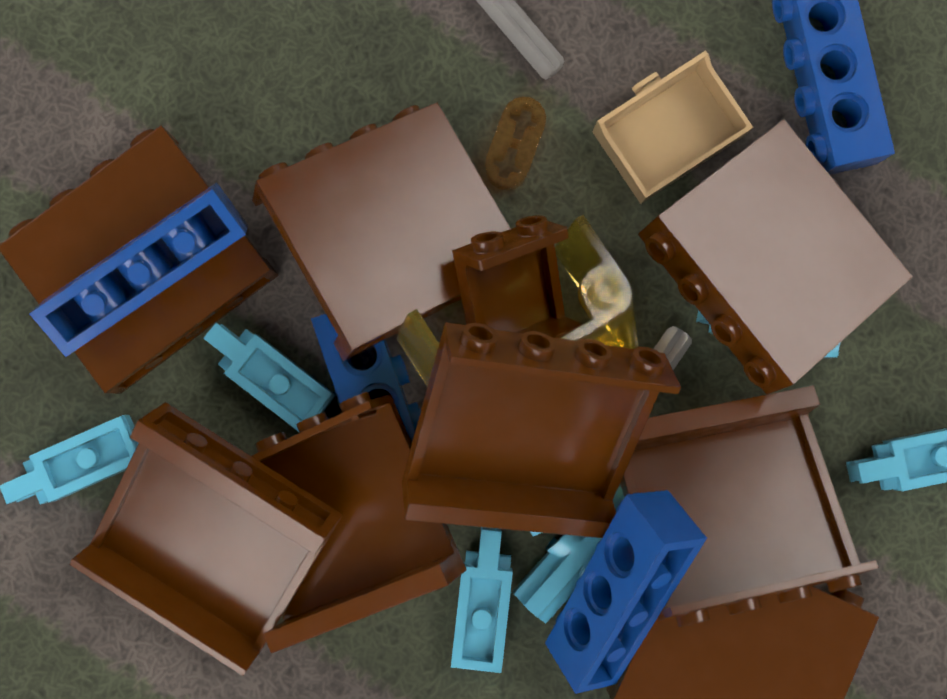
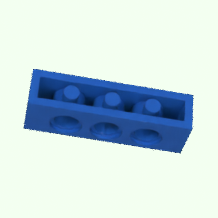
M772 0L775 20L778 23L784 24L787 37L783 48L784 61L789 70L795 71L798 83L794 96L795 107L798 115L806 117L810 134L806 138L807 148L829 175L876 165L895 154L858 0ZM809 18L819 20L824 26L825 32L816 30L811 25ZM820 64L831 67L835 73L836 80L826 77L821 71ZM832 110L840 112L845 117L847 128L840 127L834 122Z
M216 182L44 299L29 315L62 354L67 357L245 236L248 224Z
M323 314L311 318L339 403L364 392H368L370 396L378 389L387 390L392 395L409 438L413 442L421 410L418 402L408 404L402 385L410 383V379L401 354L392 357L385 339L374 345L377 351L375 364L370 369L360 371L355 368L351 358L343 361L333 344L338 334L327 315Z
M668 490L626 494L625 498L619 503L616 514L603 538L597 543L595 553L584 573L576 581L573 593L563 611L557 616L556 624L545 642L575 694L617 684L707 539Z

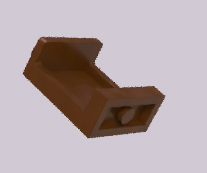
M542 215L527 216L517 220L515 223L516 227L503 232L490 231L477 234L471 238V244L452 250L466 324L481 323L496 330L518 333L537 331L553 338L574 341L585 339L583 324L566 317L564 312L555 243L569 238L566 226L547 221V217Z

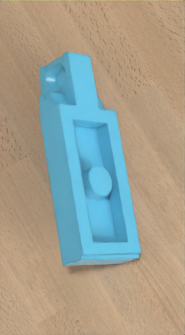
M215 323L203 338L225 355L218 363L225 370L223 374L298 432L297 423L323 413L337 396L258 334H253L248 329H245L240 337H238L223 324Z
M130 415L119 416L30 455V460L23 462L27 474L0 485V490L6 504L15 501L20 502L34 495L37 496L40 505L54 502L125 471L139 444L130 438L135 427Z
M947 428L884 440L883 443L872 445L874 457L846 462L850 482L859 481L860 484L879 480L881 490L907 491L946 483Z
M481 527L479 551L466 550L464 564L467 570L461 574L451 668L495 673L502 672L513 570L510 568L511 555L499 554L501 529Z

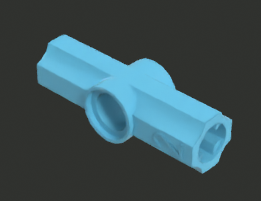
M619 485L613 498L615 509L624 499L621 485ZM562 535L557 540L553 537L546 547L547 553L513 590V594L532 614L546 624L573 593L576 581L584 573L595 553L597 543L602 538Z

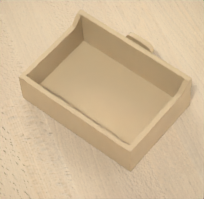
M705 50L662 79L657 72H654L637 83L632 88L636 96L599 119L592 132L640 204H642L746 136L754 127L713 69L709 54Z

